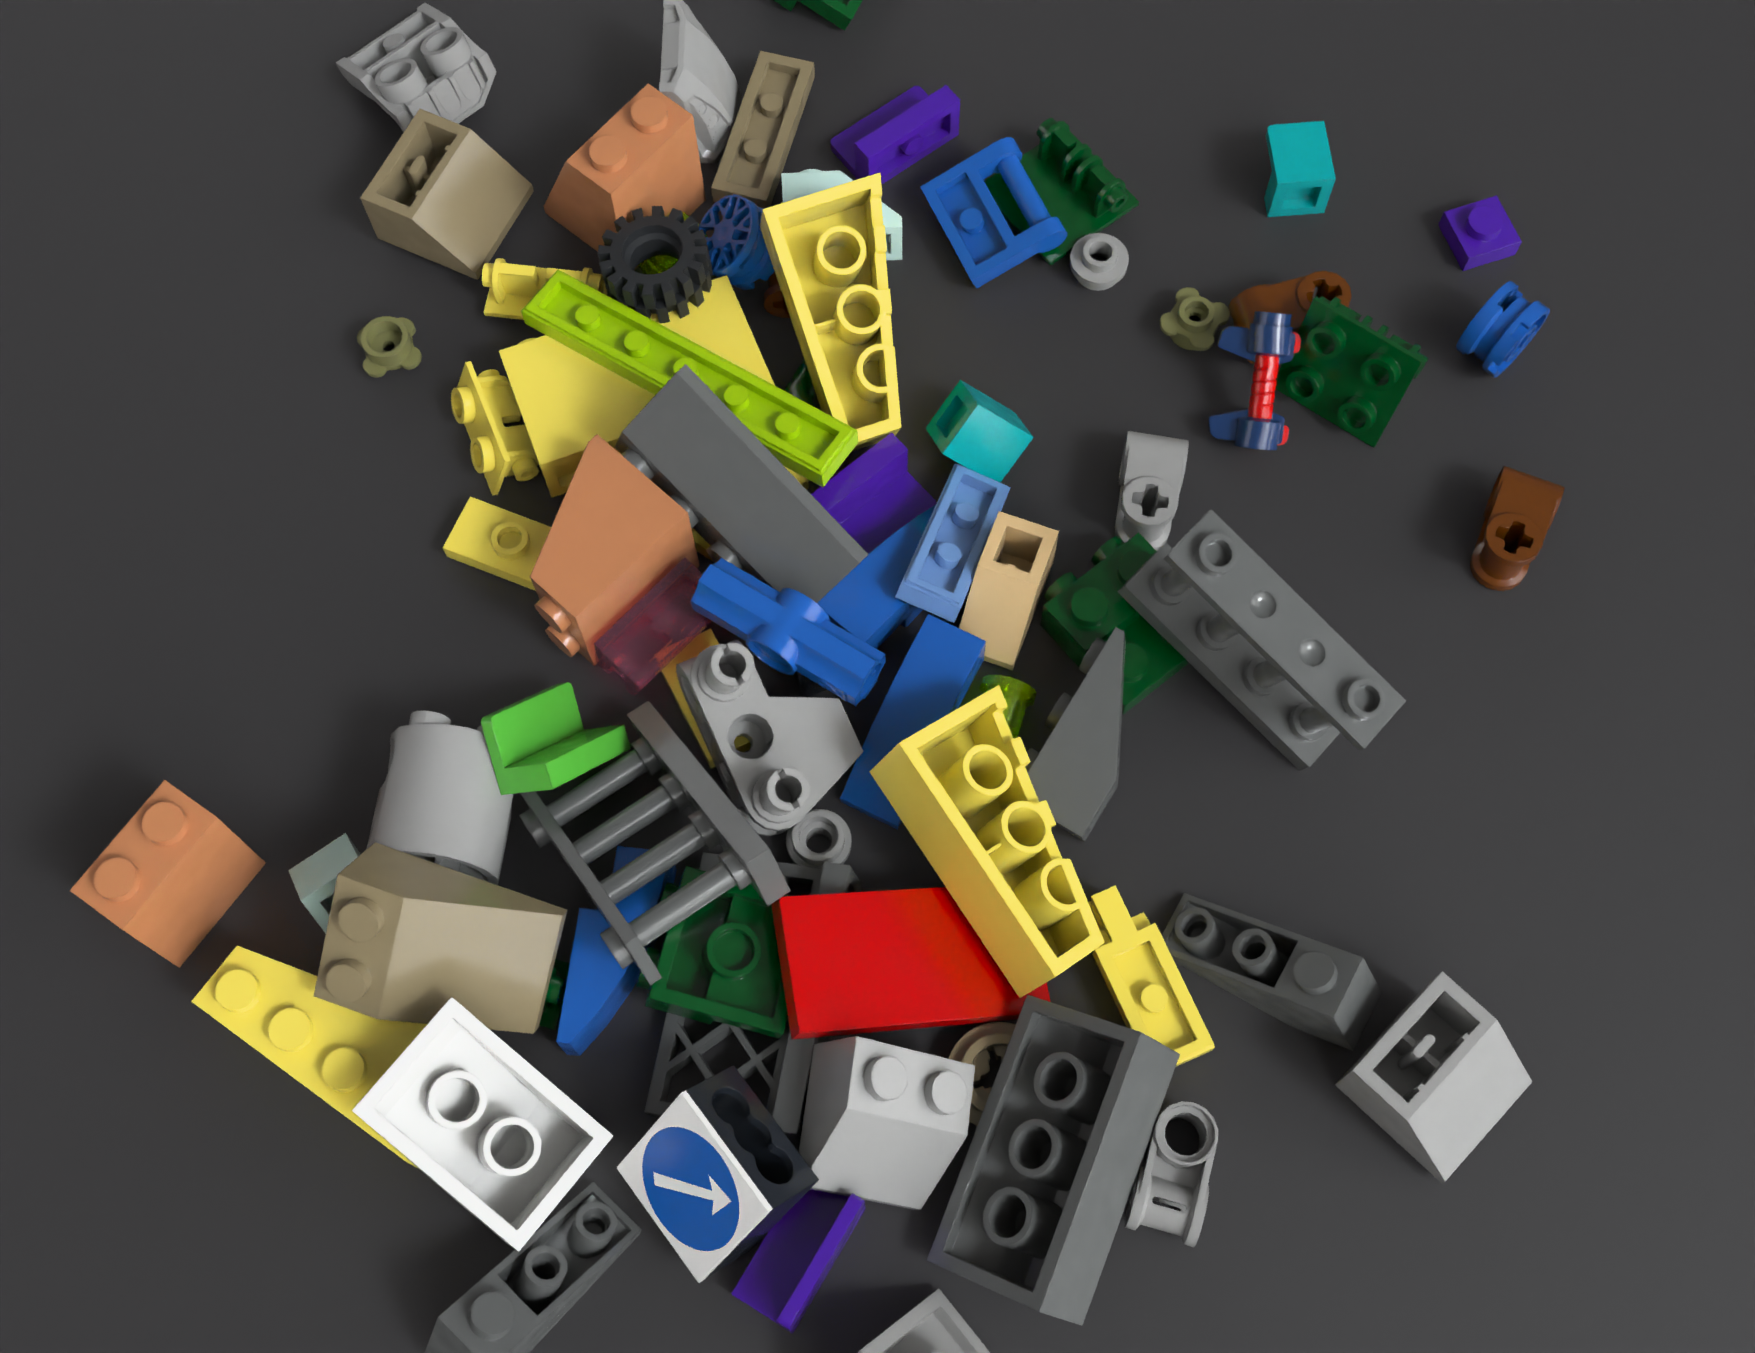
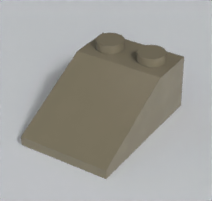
M375 842L337 875L314 997L375 1019L428 1024L452 997L490 1030L534 1034L539 1028L567 909Z

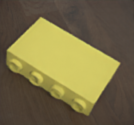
M727 275L711 280L710 292L702 291L704 302L698 308L691 302L687 303L689 315L680 319L677 311L674 310L668 312L670 322L661 323L666 328L775 386ZM651 314L650 319L659 323L658 315ZM547 335L538 338H528L517 345L499 350L551 498L567 492L585 448L594 436L598 434L618 451L615 446L621 432L655 396Z

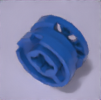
M733 194L724 196L714 203L704 215L698 228L699 230L703 229L704 234H706L707 230H714L712 237H706L713 275L718 278L727 275L731 285L742 290H749L755 288V283L753 282L759 278L767 281L773 274L774 268L760 229L763 208L757 207L754 202L740 195ZM719 211H721V214H722V216H723V219H722L721 222H720L719 214H718Z
M1508 281L1500 287L1484 304L1456 344V350L1461 354L1474 352V356L1483 362L1482 369L1493 378L1498 377L1519 356L1539 331L1550 313V309L1540 301L1530 303L1523 298V294L1518 291L1519 286L1512 281Z

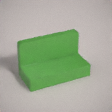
M569 682L553 685L490 713L481 719L482 729L501 795L553 790L631 749L625 725L584 730L573 687Z

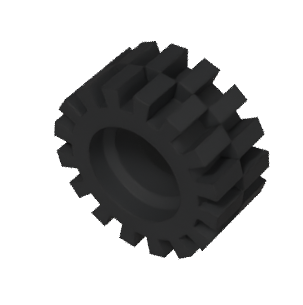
M652 206V216L647 217L643 216L642 208L633 210L634 221L630 223L623 216L619 217L614 221L617 233L607 229L602 236L604 246L599 245L598 247L599 266L609 297L648 318H651V314H657L660 324L670 322L668 312L674 310L677 311L680 319L689 315L688 302H691L698 308L704 302L702 291L710 292L713 272L706 237L703 229L699 230L697 221L691 216L684 221L682 211L672 208L669 216L665 217L663 206ZM670 256L678 259L673 267L658 274L648 275L634 271L638 264L650 257Z

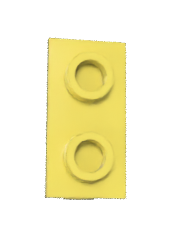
M496 258L494 264L484 263L482 269V285L489 287L484 309L485 316L524 320L521 310L557 270L570 275L607 295V290L602 274L593 273L592 268L584 267L583 271L540 268L506 263L503 258Z
M465 362L458 386L453 388L451 393L452 411L456 421L459 424L465 425L470 437V453L475 470L479 474L484 473L492 496L498 495L504 477L514 475L517 481H528L539 473L537 467L539 462L525 424L504 426V423L520 421L522 416L508 378L500 375L499 371L495 369L485 370L477 376L472 362Z

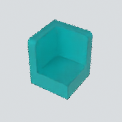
M1314 121L1270 125L1266 132V142L1272 169L1264 196L1267 217L1324 213L1336 180L1325 122Z
M959 380L926 427V430L943 455L972 471L998 482L1003 480L1034 438L1015 412L962 380Z

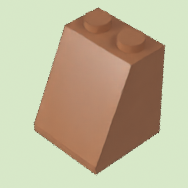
M648 83L566 160L543 206L545 213L597 252L599 245L604 246L602 236L607 229L617 233L614 224L615 220L623 216L628 223L634 221L633 210L642 208L643 216L647 217L652 216V206H663L665 217H668L672 208L682 211L685 221L706 201L693 115Z
M598 434L588 442L530 575L539 597V601L534 606L550 625L545 630L549 638L569 657H573L579 652L593 666L605 657L700 566L688 512Z
M164 780L70 891L123 931L180 968L266 862L215 815Z

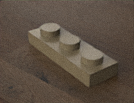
M760 51L711 187L713 202L719 201L724 196L737 194L754 202L757 207L765 209L771 206L815 78L814 62Z

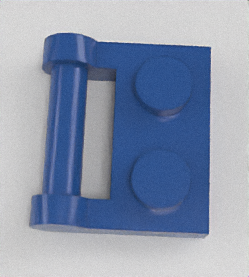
M1012 137L1002 138L920 186L976 289L1033 255L1055 249L1067 237V231L1058 217H1051L1020 162L1022 152ZM994 173H1000L1030 228L1016 236L1011 231L983 180Z

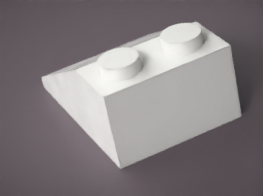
M452 997L351 1110L460 1205L518 1252L613 1137L609 1131Z

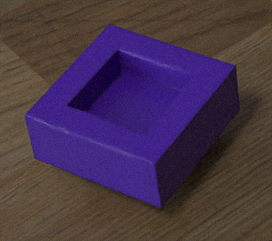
M1497 195L1444 211L1438 224L1462 271L1513 256L1522 243Z

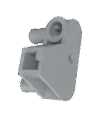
M734 640L727 644L709 646L700 652L698 656L676 664L680 687L731 802L758 835L769 837L781 834L807 815L863 753V749L840 698L770 697L767 695L754 666L752 654L739 640ZM743 736L750 741L751 746L748 752H740L736 749L734 744L736 737Z

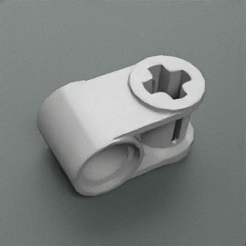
M1127 431L1118 484L1121 487L1115 522V534L1124 543L1138 532L1155 550L1167 542L1172 519L1178 507L1179 494L1187 462L1189 440Z
M1181 1101L1170 1105L1157 1117L1131 1189L1125 1217V1228L1136 1230L1140 1225L1181 1236L1184 1245L1195 1247L1206 1213L1209 1196L1208 1183L1218 1143V1128L1215 1119L1206 1108L1194 1102ZM1184 1119L1197 1129L1199 1147L1195 1154L1190 1156L1180 1155L1169 1147L1165 1138V1128L1168 1121ZM1152 1201H1156V1202H1159V1203H1163V1204H1166V1205H1170V1206H1173V1207H1177V1208H1179L1181 1211L1174 1210V1209H1170V1208L1163 1207V1206H1160V1205H1156V1204H1154Z

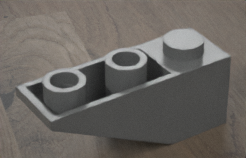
M1115 627L1107 642L1097 637L1088 649L1079 667V671L1086 674V677L1074 697L1064 692L1056 702L1045 723V726L1053 731L1040 753L1033 748L1027 751L1031 762L1025 768L1039 802L1046 800L1056 825L1084 842L1118 788L1126 641L1124 631Z
M1186 893L1183 894L1162 933V937L1176 964L1295 1029L1351 1051L1354 1050L1382 994L1363 957Z
M592 1182L538 1229L519 1252L514 1250L438 1316L425 1353H530L640 1235L642 1229Z

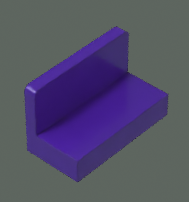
M947 85L931 95H928L920 86H913L833 137L830 141L831 151L856 179L881 173L882 185L959 135L960 99Z
M893 433L887 435L836 474L824 487L818 488L811 494L868 554L901 527L937 504L936 500L907 471L908 449Z
M810 1189L767 1233L731 1294L793 1334L866 1210L865 1200L853 1193L848 1197Z

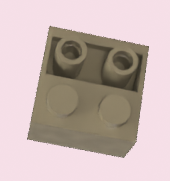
M419 109L360 199L378 239L478 280L482 274L484 263L490 262L534 190L532 184L470 128Z

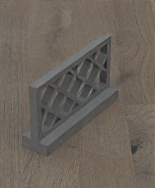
M703 852L699 870L707 871L720 862L719 854ZM777 862L787 884L790 882L812 885L810 895L861 892L862 883L850 865L824 862L823 868ZM670 1013L666 1014L644 1113L653 1117H661L672 1104L671 1102H666L672 1076L692 1061L696 1063L705 1079L714 1076L702 1054L734 1032L751 1060L737 1069L738 1072L746 1080L759 1070L770 1087L766 1109L791 1143L800 1144L814 1044L832 1041L833 1036L791 1040L789 1020L787 1018L781 1038L758 1054L742 1028L722 1023L699 1041L693 1043L683 1027L685 1017ZM681 1040L686 1050L677 1056L678 1047ZM777 1057L774 1074L772 1075L766 1065Z

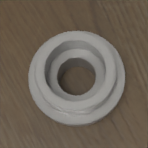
M1093 233L1080 238L1074 244L1070 254V268L1073 275L1082 286L1096 291L1106 290L1119 282L1124 277L1129 262L1128 251L1124 244L1114 236L1105 233ZM1092 256H1102L1108 260L1096 261Z
M813 809L801 821L788 829L786 846L794 864L823 868L824 862L844 864L851 851L852 839L850 829L842 817L829 810ZM817 834L827 836L832 842L831 846L822 853L811 851L807 847V842L812 836Z

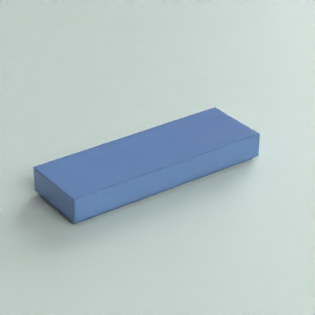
M955 463L895 598L954 623L974 578L978 562L998 511L1001 512L1011 487Z

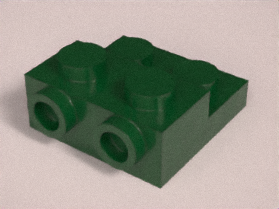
M1139 532L1125 543L1119 536H1115L1104 543L1091 559L1094 567L1077 579L1072 572L1058 578L1044 594V599L1047 603L1043 606L1040 623L1078 667H1080L1084 656L1097 637L1107 642L1115 627L1124 631L1126 648L1122 715L1189 663L1117 592L1156 551Z
M686 866L679 885L666 882L660 902L706 871ZM751 884L742 890H739L735 885L665 932L660 950L647 947L646 952L662 978L650 985L640 971L636 987L649 990L645 1007L707 1024L717 1021L775 1038H780L783 1035L788 1013L772 906L766 905Z

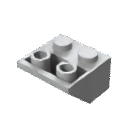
M1442 971L1421 989L1335 1085L1437 1180L1443 1183L1527 1089L1532 1080L1498 1020Z

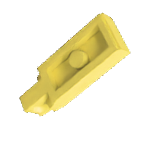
M1116 885L1092 895L1091 901L1088 903L1105 942L1096 948L1092 955L1126 1027L1142 1032L1179 1053L1180 1056L1176 1066L1212 1051L1215 1048L1212 1038L1156 923L1150 924L1144 912L1130 917Z

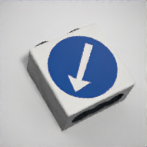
M734 1065L680 1093L617 1166L620 1174L698 1283L749 1252L819 1181L818 1177Z

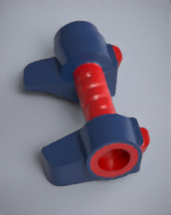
M1255 311L1253 323H1250V328L1227 326L1221 330L1218 347L1253 361L1255 371L1252 377L1253 383L1251 385L1249 408L1209 416L1208 430L1213 437L1235 440V446L1260 450H1277L1278 446L1287 442L1289 428L1284 425L1285 418L1273 412V403L1279 364L1292 361L1293 354L1298 353L1300 350L1301 338L1298 333L1293 332V327H1290L1292 314Z

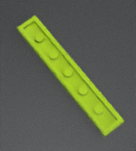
M557 270L521 310L524 322L528 326L654 395L663 388L677 371L687 364L783 466L821 487L827 484L858 444V431L853 427L560 270Z

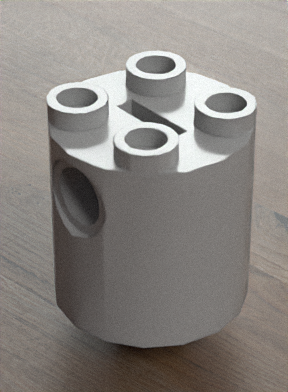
M412 712L409 725L400 726L391 733L388 774L384 784L379 789L367 849L376 842L498 885L511 820L513 794L501 795L482 725L475 730L468 727L450 725L451 720L437 712Z

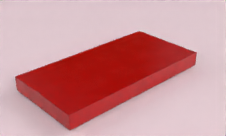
M946 887L784 896L771 904L791 1040L1017 1020L1027 995L1051 1002L1047 982L1025 996L1018 997Z

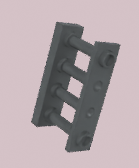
M1212 509L1193 526L1173 549L1167 543L1159 547L1117 591L1299 771L1310 768L1339 733L1359 751L1365 749L1406 702L1373 667Z
M647 701L627 714L639 736L637 740L630 744L633 749L632 751L546 806L536 791L520 793L530 809L520 814L519 817L540 849L550 842L553 843L610 927L601 932L600 936L620 967L624 969L634 962L648 983L652 985L661 979L662 976L644 946L735 885L739 890H742L751 884L767 906L791 890L770 848L653 705ZM661 771L664 776L658 779L659 787L575 842L571 843L562 830V826L644 773L648 772L650 776H653ZM690 807L693 813L687 816L689 824L601 882L597 880L587 866L672 809L676 808L680 813ZM717 845L721 846L724 851L718 855L720 860L718 864L627 923L616 907L617 903L703 846L709 851Z

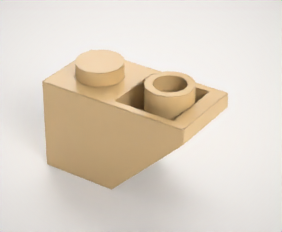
M998 511L978 562L959 629L986 641L984 661L1013 671L1054 562L1059 531Z

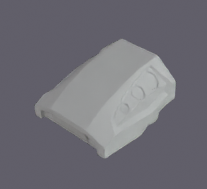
M663 0L664 14L659 91L693 115L700 163H717L723 156L741 106V92L736 77L726 59L696 19L689 6L683 0Z
M427 3L417 7L415 13L350 57H343L336 62L341 74L357 90L375 101L396 121L403 133L419 109L459 124L484 106L496 75V70L487 52L477 46L451 17Z

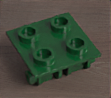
M1053 118L1045 120L1039 126L1036 135L1040 138L1039 145L1022 155L1020 160L1051 217H1058L1067 231V237L1062 244L1048 252L1038 253L1050 266L1070 253L1074 244L1080 238L1088 234L1099 233L1139 205V201L1125 188L1126 184L1124 181L1116 178L1103 165V160L1098 155H1093L1092 149L1087 144H1082L1069 131V125L1065 121L1056 122ZM995 173L984 182L1004 218L1019 234L1030 228L1000 173Z
M1323 296L1320 298L1315 297L1297 332L1301 338L1300 350L1298 353L1293 354L1292 361L1282 363L1276 378V390L1374 448L1412 380L1418 377L1429 358L1419 353L1421 346L1417 343L1412 345L1394 334L1390 339L1385 337L1389 330V327L1383 324L1377 332L1371 329L1372 317L1367 315L1362 322H1359L1362 315L1341 304V299L1335 297L1330 301Z

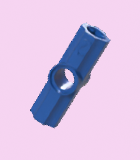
M720 558L715 564L709 565L699 579L695 593L690 600L694 611L745 640L749 650L771 668L787 675H793L797 671L854 706L867 697L877 682L881 669L886 662L883 652L830 622L829 616L823 608L806 595L790 588H782L779 592L723 558Z

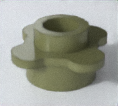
M1182 288L1176 293V304L1171 312L1161 316L1160 329L1165 335L1170 336L1176 345L1183 349L1208 350L1214 344L1217 328L1228 322L1230 311L1222 302L1212 303L1208 299L1201 297L1195 288ZM1193 315L1198 316L1200 321H1192L1189 317Z
M382 316L371 320L358 332L357 342L363 347L366 355L363 369L367 375L379 378L384 376L389 370L400 368L412 370L420 364L422 355L420 350L414 347L412 336L415 334L416 328L411 320L404 317ZM394 345L391 351L384 350L387 346Z

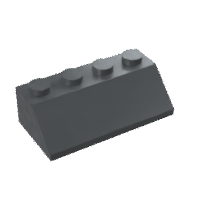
M687 364L675 373L621 432L615 448L624 458L688 512L691 529L694 528L710 545L707 553L714 563L723 558L779 592L782 588L794 589L818 603L869 555Z
M1027 995L927 1261L1035 1311L1083 1326L1180 1054L1142 1032Z

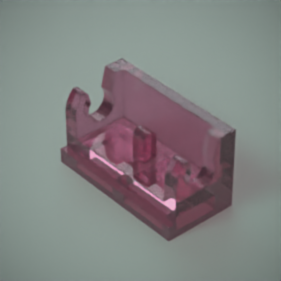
M686 557L594 643L596 663L608 674L615 671L626 683L627 691L634 696L712 622L692 609L690 600L703 573Z

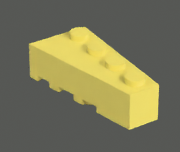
M881 173L762 209L760 229L821 410L858 431V444L852 451L876 444L890 433L896 435L901 429L896 356L892 337L891 294L888 288L886 264L885 225H883L881 203Z
M998 685L899 742L869 772L1018 997L1021 998L1055 978L1105 942L1071 859H1062L1051 831L1056 822L1047 801L1039 802L1025 768L1031 761L1021 737L1013 739L1003 714L1008 705Z
M236 946L191 1002L404 1161L416 1167L351 1110L427 1024L379 1020L314 997L317 981L316 975Z

